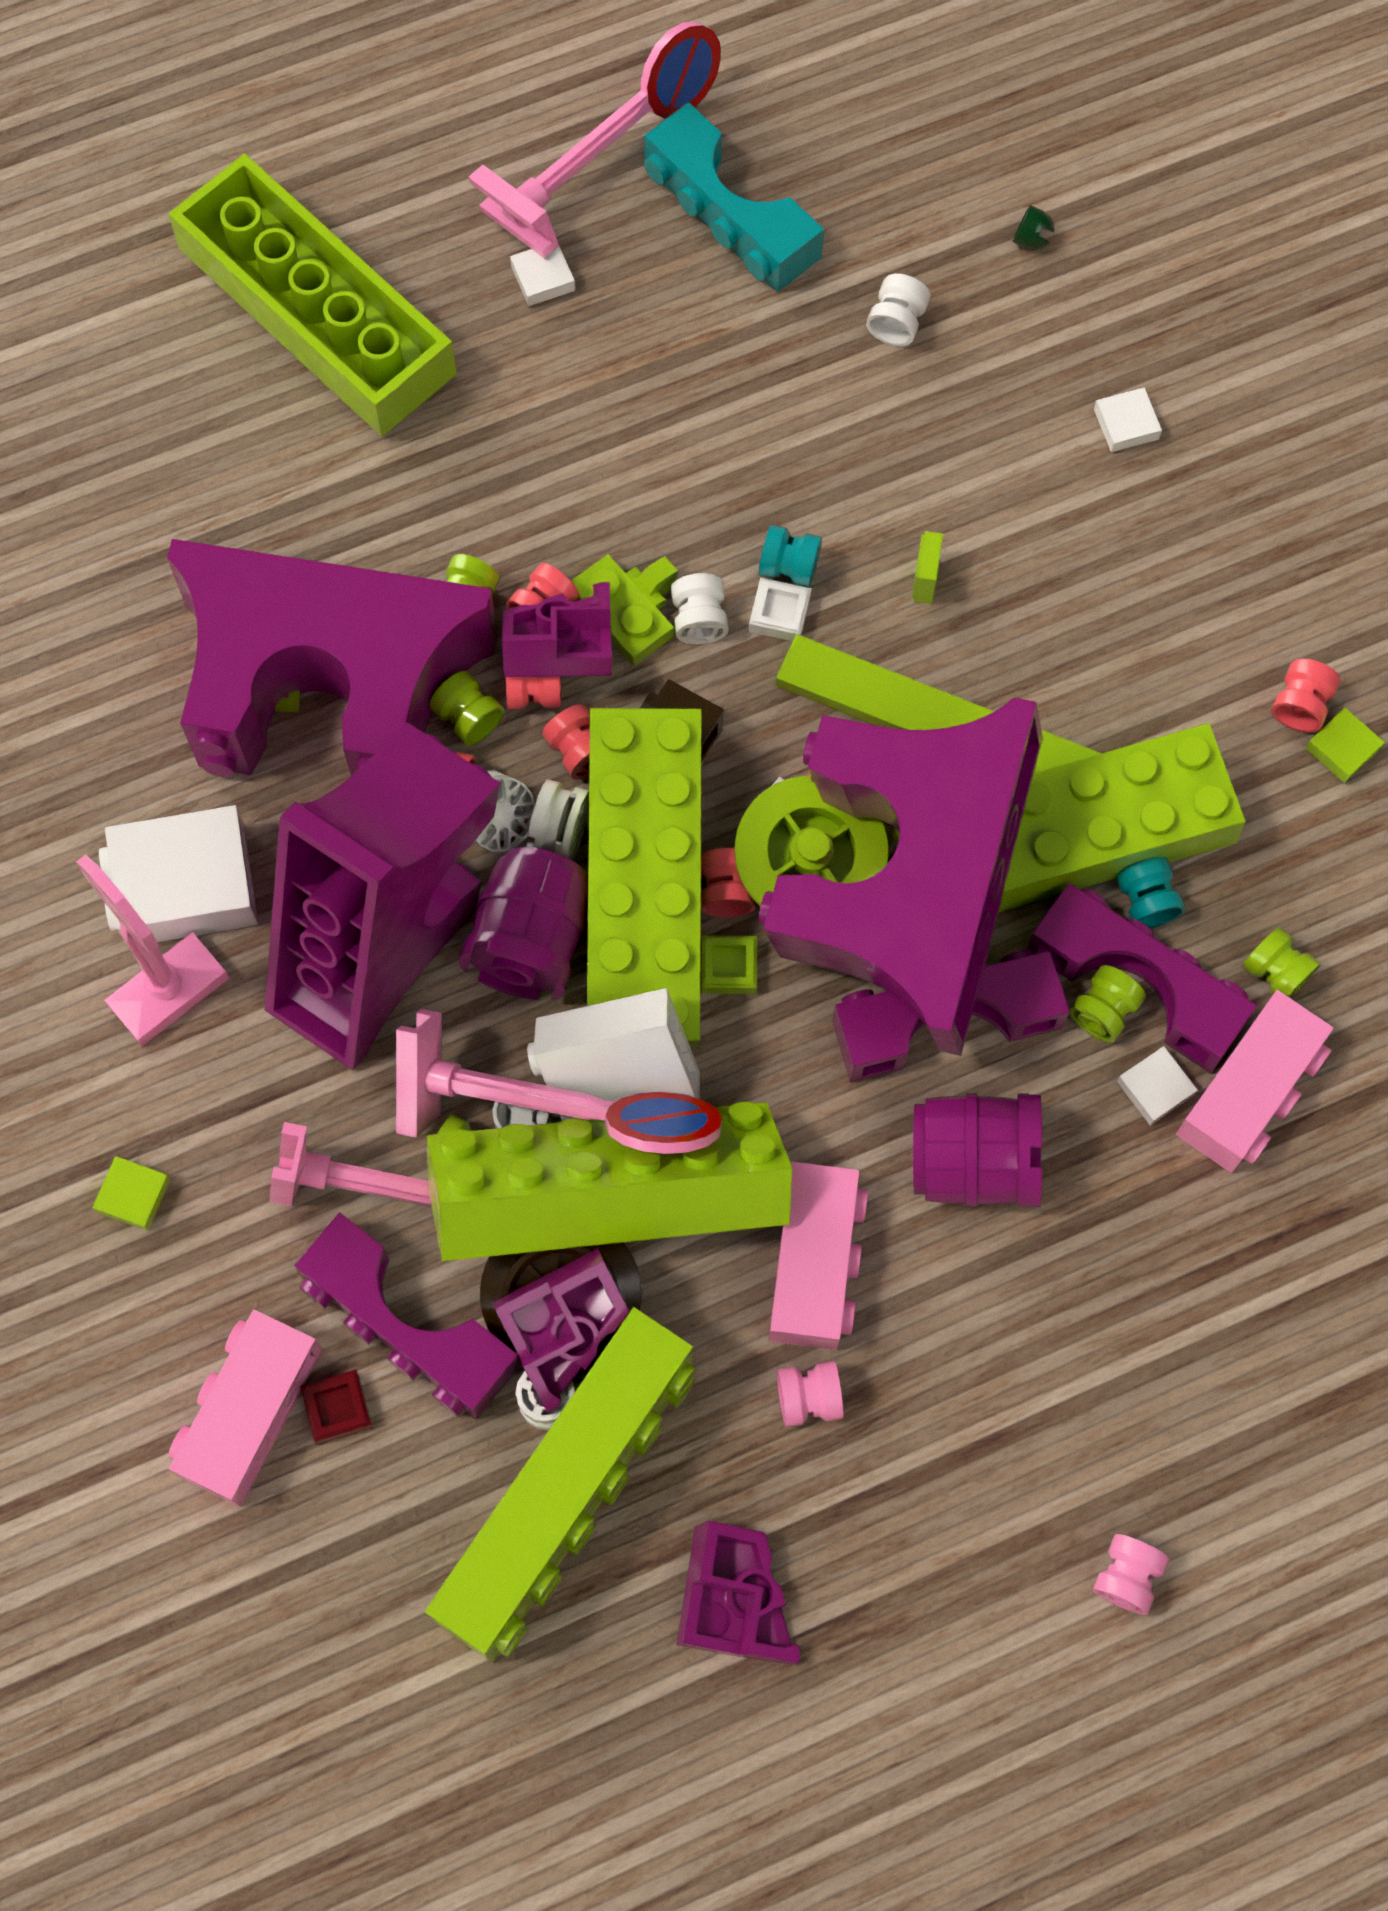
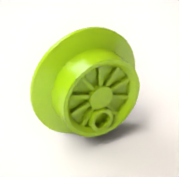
M799 776L783 780L759 794L741 818L734 846L736 868L741 882L748 894L759 906H761L766 891H774L778 875L817 874L824 879L837 883H855L866 880L880 872L888 864L889 855L887 834L882 821L869 817L855 818L823 802L815 783L811 781V776Z

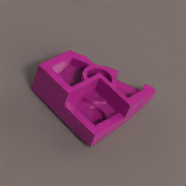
M610 582L593 584L594 596L572 602L567 600L562 593L548 597L539 604L521 605L504 610L502 625L504 677L612 675Z
M598 1248L493 1302L494 1309L511 1339L547 1413L558 1407L562 1401L560 1395L581 1368L586 1370L597 1355V1348L607 1334L613 1333L630 1312Z
M707 1521L695 1526L676 1645L756 1660L792 1665L799 1663L798 1644L792 1645L781 1609V1607L786 1606L781 1586L773 1579L770 1564L772 1555L764 1532L714 1521Z

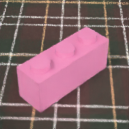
M1276 990L1175 1135L1230 1173L1235 1170L1242 1159L1253 1164L1271 1139V1136L1266 1134L1263 1129L1274 1115L1283 1121L1302 1093L1293 1088L1303 1072L1313 1078L1332 1050L1323 1043L1334 1027L1279 990Z
M791 1161L793 1170L790 1225L782 1226L768 1341L837 1350L841 1334H852L855 1301L846 1300L845 1292L847 1278L858 1279L862 1245L851 1243L853 1222L864 1223L868 1189L857 1188L859 1170Z
M254 1309L247 1322L243 1320L238 1321L226 1342L225 1352L229 1353V1356L220 1373L212 1372L199 1392L197 1404L201 1408L191 1427L184 1425L172 1442L168 1456L173 1461L169 1470L179 1478L241 1507L301 1392L300 1386L305 1385L323 1350L317 1340Z

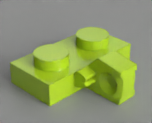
M607 554L571 580L580 594L579 600L594 596L593 584L610 582L611 642L633 666L674 637V626L659 611L666 604V599L663 596L671 590L672 584L677 580L678 570L665 556L645 568L642 573L637 567L625 573Z

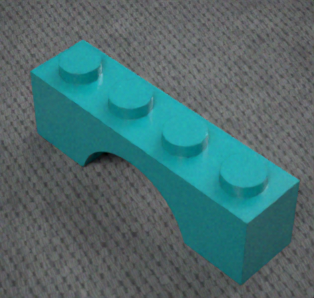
M689 102L644 135V167L650 178L658 185L664 184L677 196L680 205L690 216H698L710 227L713 236L721 246L727 249L731 247L744 260L746 267L756 279L760 281L765 280L779 292L822 258L824 228L791 197L771 202H756L735 195L721 183L716 173L721 165L722 133Z

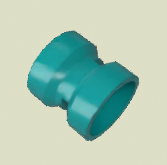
M771 524L763 546L758 574L772 579L785 574V577L791 578L795 585L810 588L818 564L823 537L809 533L802 537H792L787 528Z
M1152 857L1138 861L1122 869L1116 876L1121 892L1129 896L1131 907L1128 913L1130 918L1142 922L1148 928L1171 922L1186 911L1181 894L1173 890L1170 881L1174 874L1166 857Z

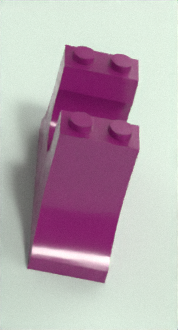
M177 539L171 540L167 560L185 606L197 619L196 660L180 724L198 766L210 774L221 777H231L234 773L252 775L268 745V726L276 712L275 706L277 702L283 697H289V693L300 690L301 694L314 691L327 692L337 695L348 702L342 714L343 751L352 776L406 722L425 733L433 714L429 703L441 684L457 672L467 671L483 659L494 655L498 634L491 588Z
M1012 698L1003 707L978 720L958 726L931 730L893 729L822 715L818 732L811 731L807 737L803 753V763L808 765L811 781L815 783L823 802L855 818L869 817L887 822L900 832L899 842L890 862L876 875L860 882L837 883L824 879L817 874L778 875L774 891H766L763 896L759 911V924L764 925L763 931L780 958L847 973L883 988L905 1003L919 1016L932 1034L939 1051L961 1056L1043 741L1037 703Z
M406 722L358 771L337 788L312 802H294L280 816L264 1011L351 1070H354L366 1057L383 1025L415 980L476 912L482 881L474 877L467 867L454 862L474 843L494 818L500 782L492 778L483 767L469 763L446 748L435 736L425 734Z

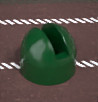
M1029 205L1015 233L1013 243L1031 250H1038L1047 246L1050 242L1040 237L1039 234L1042 229L1054 233V222L1050 215L1037 207Z

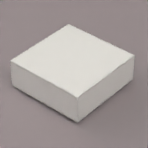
M560 246L545 259L533 249L510 256L512 270L528 307L575 291V280Z
M1145 388L1096 400L1094 411L1111 452L1159 440L1162 429Z
M760 578L749 622V632L793 641L796 634L802 635L812 588Z
M1164 1046L1120 1075L1116 1081L1150 1126L1195 1096L1198 1091Z

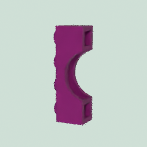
M1071 883L1067 884L1034 930L1027 949L1032 950L1033 954L1050 951L1056 971L1071 982L1088 972L1098 970L1103 965L1130 972L1143 979L1155 990L1164 1006L1167 1023L1164 1043L1210 1074L1257 1007L1256 1004L1248 1000L1247 993L1237 984L1224 979L1217 980L1202 970L1198 960L1191 954L1181 949L1171 950L1156 940L1153 932L1145 924L1132 918L1124 919L1110 910L1107 902L1099 894L1087 888L1078 889Z
M1030 949L1019 950L1004 956L1001 959V963L984 967L972 1015L994 1025L1009 1042L1062 1029L1070 1011L1051 952L1046 951L1033 954V951ZM870 989L850 993L841 999L842 1003L835 1004L832 1023L850 1083L904 1069L909 1043L914 1034L924 1025L915 1012L891 993L886 991L874 994L873 990Z
M339 1212L294 1265L300 1276L304 1279L299 1288L322 1308L326 1309L332 1302L344 1311L348 1317L343 1321V1324L368 1345L375 1337L392 1350L387 1360L405 1376L414 1381L420 1373L437 1387L431 1395L455 1416L459 1417L465 1409L474 1418L478 1419L521 1366L518 1354L474 1319L455 1328L443 1331L419 1330L397 1319L387 1308L384 1299L383 1283L389 1263L384 1247Z

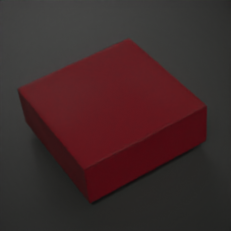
M357 1370L300 1386L316 1445L373 1428Z

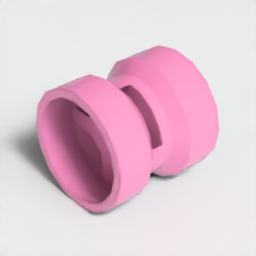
M835 1361L817 1363L813 1370L806 1371V1376L803 1377L801 1371L796 1367L777 1369L778 1392L785 1427L803 1425L808 1418V1413H812L813 1417H820L825 1422L844 1418L841 1386Z
M1115 1534L1108 1549V1554L1114 1564H1109L1107 1570L1098 1574L1092 1591L1120 1608L1146 1616L1154 1601V1595L1151 1591L1153 1583L1150 1579L1155 1580L1164 1576L1170 1558L1162 1551L1129 1536Z

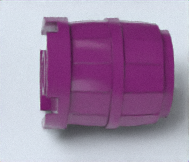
M533 847L512 848L505 856L499 858L485 890L479 896L477 902L478 912L472 933L465 938L458 958L460 967L467 972L469 963H471L481 971L478 978L479 982L505 994L537 1000L540 990H554L551 1000L559 999L566 992L571 976L570 963L578 942L583 939L586 930L588 874L580 865L557 853Z
M966 1093V1096L926 1098L925 1104H914V1195H925V1201L966 1204V1207H977V1204L1017 1202V1207H1041V1094L1018 1093L1017 1099L977 1096V1093Z

